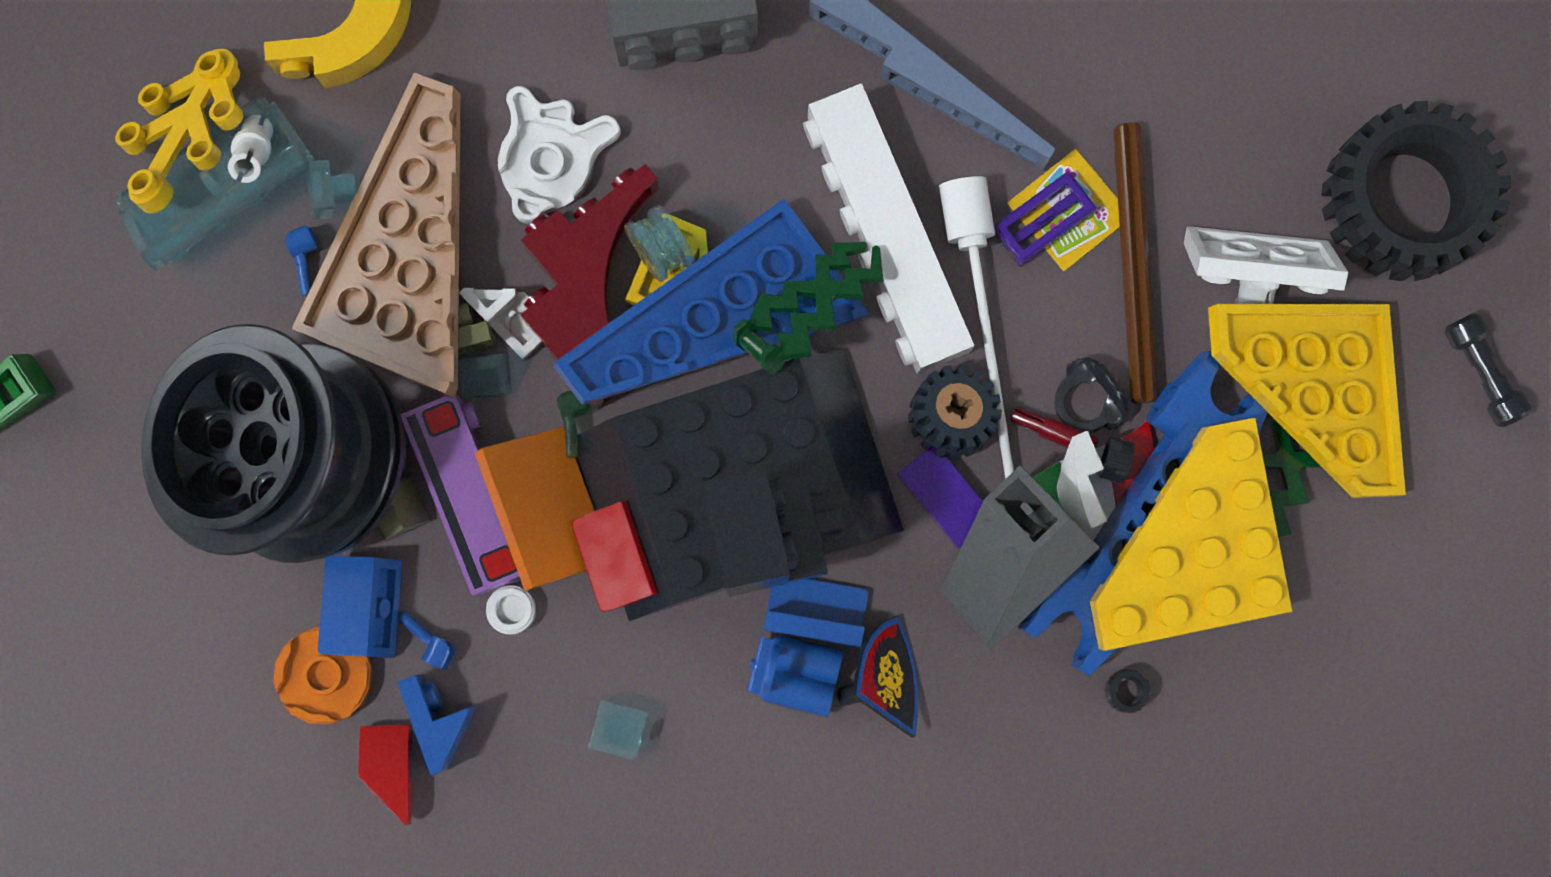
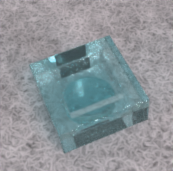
M600 700L588 749L636 761L649 712Z

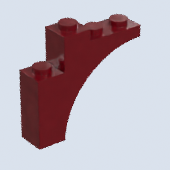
M646 164L636 171L631 167L622 172L611 183L610 186L613 189L600 201L595 197L591 198L574 213L576 220L571 224L557 210L551 216H548L547 213L539 215L524 230L527 235L521 241L525 250L554 283L555 287L550 291L546 287L536 291L524 303L526 310L520 315L525 324L538 337L556 361L609 324L607 283L615 249L625 230L624 226L629 224L632 217L645 201L659 189L658 178ZM613 396L594 401L592 404L598 410Z

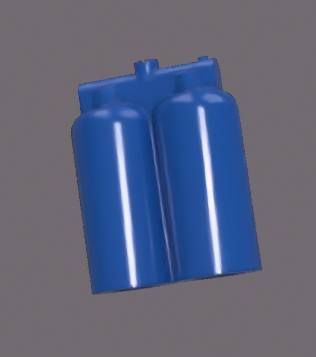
M776 636L773 640L760 637L755 659L751 658L752 663L749 668H752L749 685L747 684V692L759 694L760 699L766 703L828 718L844 651L785 636Z

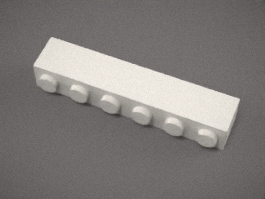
M862 83L809 104V121L804 122L803 127L813 149L820 147L827 164L822 165L821 169L830 191L839 190L845 207L840 209V214L848 234L851 236L857 233L860 242H866L868 245L867 252L858 254L862 268L871 267L872 247L875 245L880 247L884 282H878L882 294L876 297L884 319L887 323L894 320L901 338L896 339L895 343L904 365L909 366L913 364L918 375L969 354L974 347V343Z

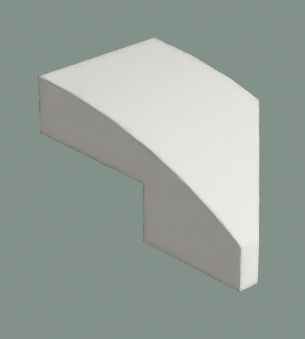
M463 288L459 292L523 360H526L542 344L520 315L526 310L524 303L529 298L525 292H517L516 289L475 290L474 288Z
M1088 431L1072 437L1057 483L1060 506L1084 531L1107 522L1088 477L1104 469Z

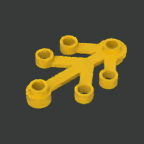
M215 49L204 53L197 60L192 73L165 88L159 83H151L145 86L138 95V102L152 116L163 114L172 103L188 95L190 96L186 103L142 127L136 122H128L117 131L115 141L129 155L141 153L148 144L167 134L148 170L142 169L137 171L130 177L127 184L130 199L145 213H157L163 210L172 200L174 189L165 177L189 135L191 144L187 148L186 155L199 170H210L220 161L221 150L213 143L204 108L211 96H213L215 102L210 107L209 116L220 129L225 131L232 130L241 123L244 112L235 102L232 88L240 78V70L236 57L229 50Z

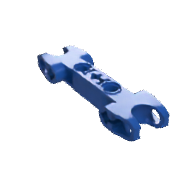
M1211 351L1201 352L1163 389L1147 415V422L1161 431L1164 436L1108 517L1107 522L1104 523L1094 538V542L1100 548L1018 626L1019 630L1028 636L1036 638L1060 614L1073 612L1080 621L1082 636L1073 655L1071 666L1082 674L1090 676L1116 650H1099L1090 599L1099 585L1105 583L1116 566L1112 557L1114 544L1118 540H1122L1126 545L1136 528L1143 524L1146 513L1141 509L1142 504H1149L1146 509L1148 513L1151 512L1156 504L1154 502L1168 481L1165 475L1167 464L1173 460L1178 468L1193 447L1192 442L1202 427L1255 418L1258 435L1260 433L1267 411L1250 394L1243 397L1238 405L1228 414L1220 412L1212 402L1210 388L1214 376L1219 369V363L1212 356Z

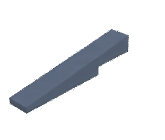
M810 0V18L885 60L882 66L881 79L1039 169L1044 170L1055 150L1052 145L868 0Z

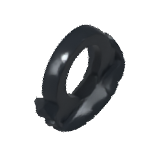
M1083 357L1082 359L1077 358V361L1074 360L1067 365L1066 378L1061 381L1056 390L1054 404L1057 415L1064 424L1090 433L1105 427L1108 430H1116L1119 425L1122 426L1124 423L1123 419H1127L1129 409L1126 408L1128 400L1123 396L1125 392L1123 388L1119 387L1120 383L1115 381L1114 374L1108 372L1105 365L1099 364V361L1096 359ZM1099 383L1108 396L1101 414L1090 422H1078L1072 419L1066 412L1064 405L1067 392L1077 384Z

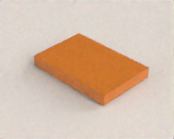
M564 427L484 447L475 452L474 454L524 590L528 591L587 572L571 522L578 517L594 512V508Z

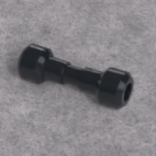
M1472 313L1446 326L1444 333L1452 348L1463 350L1470 365L1476 368L1483 381L1482 386L1491 401L1487 411L1494 424L1503 428L1530 415L1532 407L1522 391L1513 390L1505 374H1501L1492 358L1494 354L1485 340L1489 329L1480 314Z

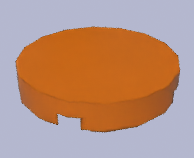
M315 627L293 637L284 645L275 662L273 683L277 694H279L281 701L284 703L283 706L291 715L307 723L332 724L351 717L364 705L373 687L374 667L370 657L320 654L318 652L320 627Z

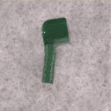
M569 390L558 396L557 405L565 428L566 457L576 458L578 457L575 418L589 414L587 404L582 405L573 392Z

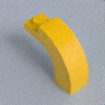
M355 0L346 20L335 30L325 35L264 42L265 61L276 74H281L282 77L288 79L305 78L310 75V71H314V75L324 88L337 87L355 81L378 67L397 46L408 22L411 0Z

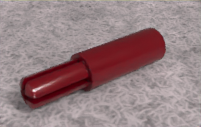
M1016 407L1011 415L1012 423L1034 431L1040 437L1068 448L1073 436L1083 433V431L1057 420L1041 417L1020 407ZM1090 435L1096 449L1099 438Z

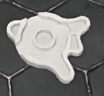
M516 86L509 90L506 97L511 113V126L501 144L498 155V170L502 182L512 198L513 214L520 222L530 224L539 215L565 208L579 199L592 178L595 159L603 149L620 137L621 129L618 121L608 115L598 117L583 125H576L573 122L575 110L570 101L559 100L551 103H540L529 89L523 86Z

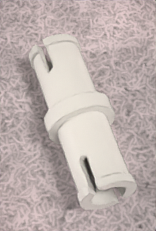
M261 115L247 117L242 124L241 131L237 132L232 140V157L229 159L228 171L235 180L238 177L239 171L243 172L242 183H250L256 180L260 175L261 166L270 157L272 148L270 139L273 136V125L267 118H265L262 126L259 125Z

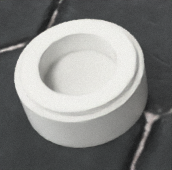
M512 585L504 586L494 591L489 597L486 605V616L490 625L495 630L504 634H519L527 630L534 622L536 603L532 595L523 588Z

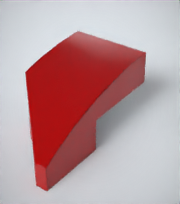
M410 725L361 726L358 776L377 799L396 815L403 825H411L413 783L410 779L412 730Z

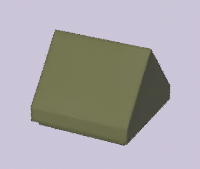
M412 477L400 479L394 499L386 514L378 523L386 541L431 521Z

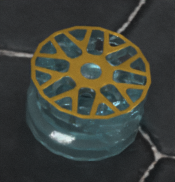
M659 204L649 209L647 217L636 223L630 221L625 224V231L631 244L644 265L658 282L662 283L668 278L667 269L672 271L678 266L684 269L694 262L692 251L680 229L668 212Z

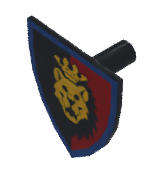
M897 615L881 622L868 635L859 654L854 684L840 687L837 691V697L843 706L861 702L913 738L916 736L918 718L916 668L908 638Z

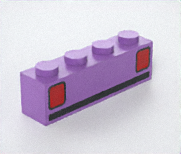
M455 394L454 398L445 396L400 414L471 596L479 598L501 587L520 581L521 579L474 454L481 449L475 430L482 428L472 402L463 403L462 399Z

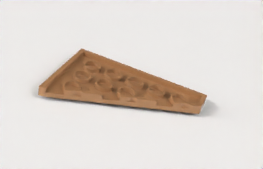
M413 73L293 324L292 330L320 343L339 348L358 359L454 398L458 390L461 94L453 86Z

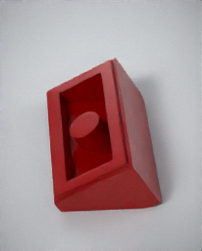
M626 500L578 517L571 522L601 612L605 613L623 608L657 594Z

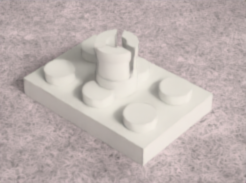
M1191 226L1186 228L1184 246L1198 276H1201L1205 281L1216 284H1228L1231 282V279L1240 280L1238 297L1235 300V304H1273L1279 284L1295 285L1299 289L1313 294H1325L1328 292V289L1345 290L1348 271L1327 240Z

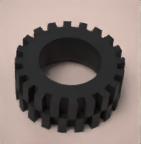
M1414 101L1405 110L1401 103L1388 108L1381 116L1378 114L1374 116L1338 149L1340 152L1330 161L1326 172L1332 173V176L1322 183L1321 196H1332V201L1322 208L1324 221L1336 218L1339 226L1329 233L1335 244L1345 238L1352 247L1344 254L1349 260L1354 263L1364 256L1370 260L1364 271L1377 276L1386 269H1389V280L1403 281L1414 275V281L1428 279L1436 273L1440 275L1475 255L1485 247L1483 243L1495 237L1501 228V225L1495 221L1507 214L1510 201L1501 200L1498 197L1511 189V175L1498 176L1497 169L1508 163L1503 150L1493 155L1490 153L1487 145L1496 138L1488 128L1479 135L1470 129L1477 121L1475 117L1466 112L1455 120L1450 117L1454 106L1440 103L1431 112H1428V101ZM1393 155L1415 156L1431 164L1442 175L1450 194V211L1444 226L1437 234L1423 237L1406 235L1390 227L1379 216L1372 201L1370 186L1374 169L1381 159Z

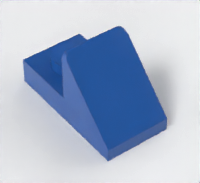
M414 675L398 681L397 684L430 776L448 770L476 711V706L439 718L437 710L443 708L439 691L433 681L426 683L424 675Z

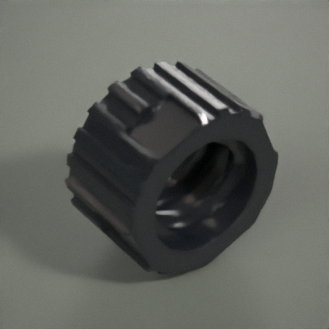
M1112 436L1109 437L1100 460L1104 469L1098 471L1099 478L1123 484L1131 468L1135 443Z
M1125 669L1114 672L1113 676H1109L1108 682L1105 683V698H1107L1108 704H1111V707L1119 712L1136 713L1141 711L1147 701L1151 699L1150 694L1152 691L1149 680H1146L1137 670ZM1125 680H1131L1137 686V696L1130 703L1121 701L1117 695L1119 685Z

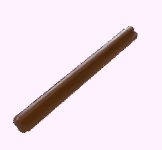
M1138 123L1118 124L1113 132L1130 395L1133 403L1142 404L1155 402L1159 397L1141 126Z

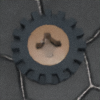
M951 365L944 366L939 373L936 370L933 371L922 382L909 405L912 410L908 414L909 423L915 422V426L911 430L914 438L922 435L924 440L921 446L926 451L930 445L936 447L934 455L940 458L946 452L950 453V460L959 459L963 453H965L966 458L973 455L978 448L981 449L999 426L997 422L1001 419L1002 409H996V407L1000 404L1001 399L999 394L992 396L990 394L991 390L995 387L990 379L984 385L978 381L983 375L978 370H975L971 376L967 375L968 366L959 365L955 372L952 371ZM950 403H953L954 405L963 409L957 410L956 408H953Z

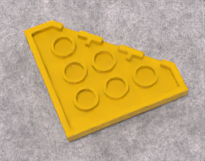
M1216 304L1208 307L1211 353L1215 360L1352 498L1406 495L1389 304Z
M1255 418L1201 428L1192 442L1193 447L1180 467L1175 468L1154 501L1156 504L1143 524L1134 531L1118 556V562L1105 583L1099 585L1090 599L1099 650L1107 651L1292 612Z

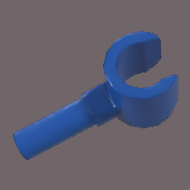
M302 226L290 231L286 236L285 242L297 266L301 296H306L312 284L309 263L305 254L319 249L312 229Z
M404 611L399 616L398 621L421 642L428 645L421 660L436 668L447 670L455 655L454 645L427 631L407 611Z

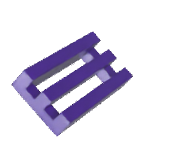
M1067 171L994 225L995 236H999L1003 241L1005 249L1013 254L1015 262L1020 267L1094 213L1097 207L1070 172ZM1067 187L1071 193L1015 235L1012 236L1008 231L1011 226L1063 188ZM1077 201L1082 207L1026 249L1023 250L1019 245Z

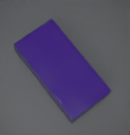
M931 446L898 472L897 476L953 545L959 549L963 545L983 501L945 455L942 458L935 456L937 448Z

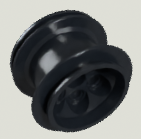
M240 324L215 330L192 343L172 362L159 381L150 400L141 441L142 469L148 494L158 515L175 535L189 545L208 553L242 555L254 552L261 557L284 563H301L332 557L350 549L363 540L378 525L394 499L400 483L405 455V437L398 406L387 385L370 367L339 348L314 342L299 343L279 330L254 324Z

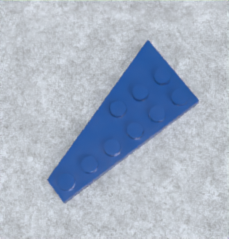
M782 199L558 359L553 364V367L579 402L584 405L749 354L733 342L734 326L743 319L750 320L761 293L783 296L784 282L814 280L816 278L815 254H826L786 200ZM830 270L831 280H845L838 270ZM798 296L799 313H817L816 298ZM836 299L832 304L835 326L865 318L870 314L859 299ZM771 312L773 332L757 330V334L769 345L780 344L778 332L793 334L790 317L792 312ZM809 331V335L820 331Z

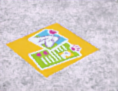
M1076 148L1007 202L1014 211L1064 173L1070 172L1097 209L1045 248L1063 272L1120 227L1118 198ZM1067 187L1063 188L1022 218L1021 221L1027 226L1071 193ZM1077 201L1033 234L1034 237L1038 240L1082 207Z

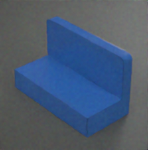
M332 556L325 559L318 652L320 654L395 658L402 561L348 556Z
M810 579L771 587L764 631L861 647L868 591L863 588Z

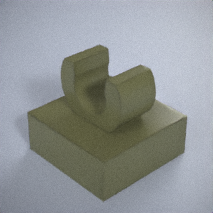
M469 304L459 305L458 357L496 348L493 329L488 322L476 323L471 307L469 308Z

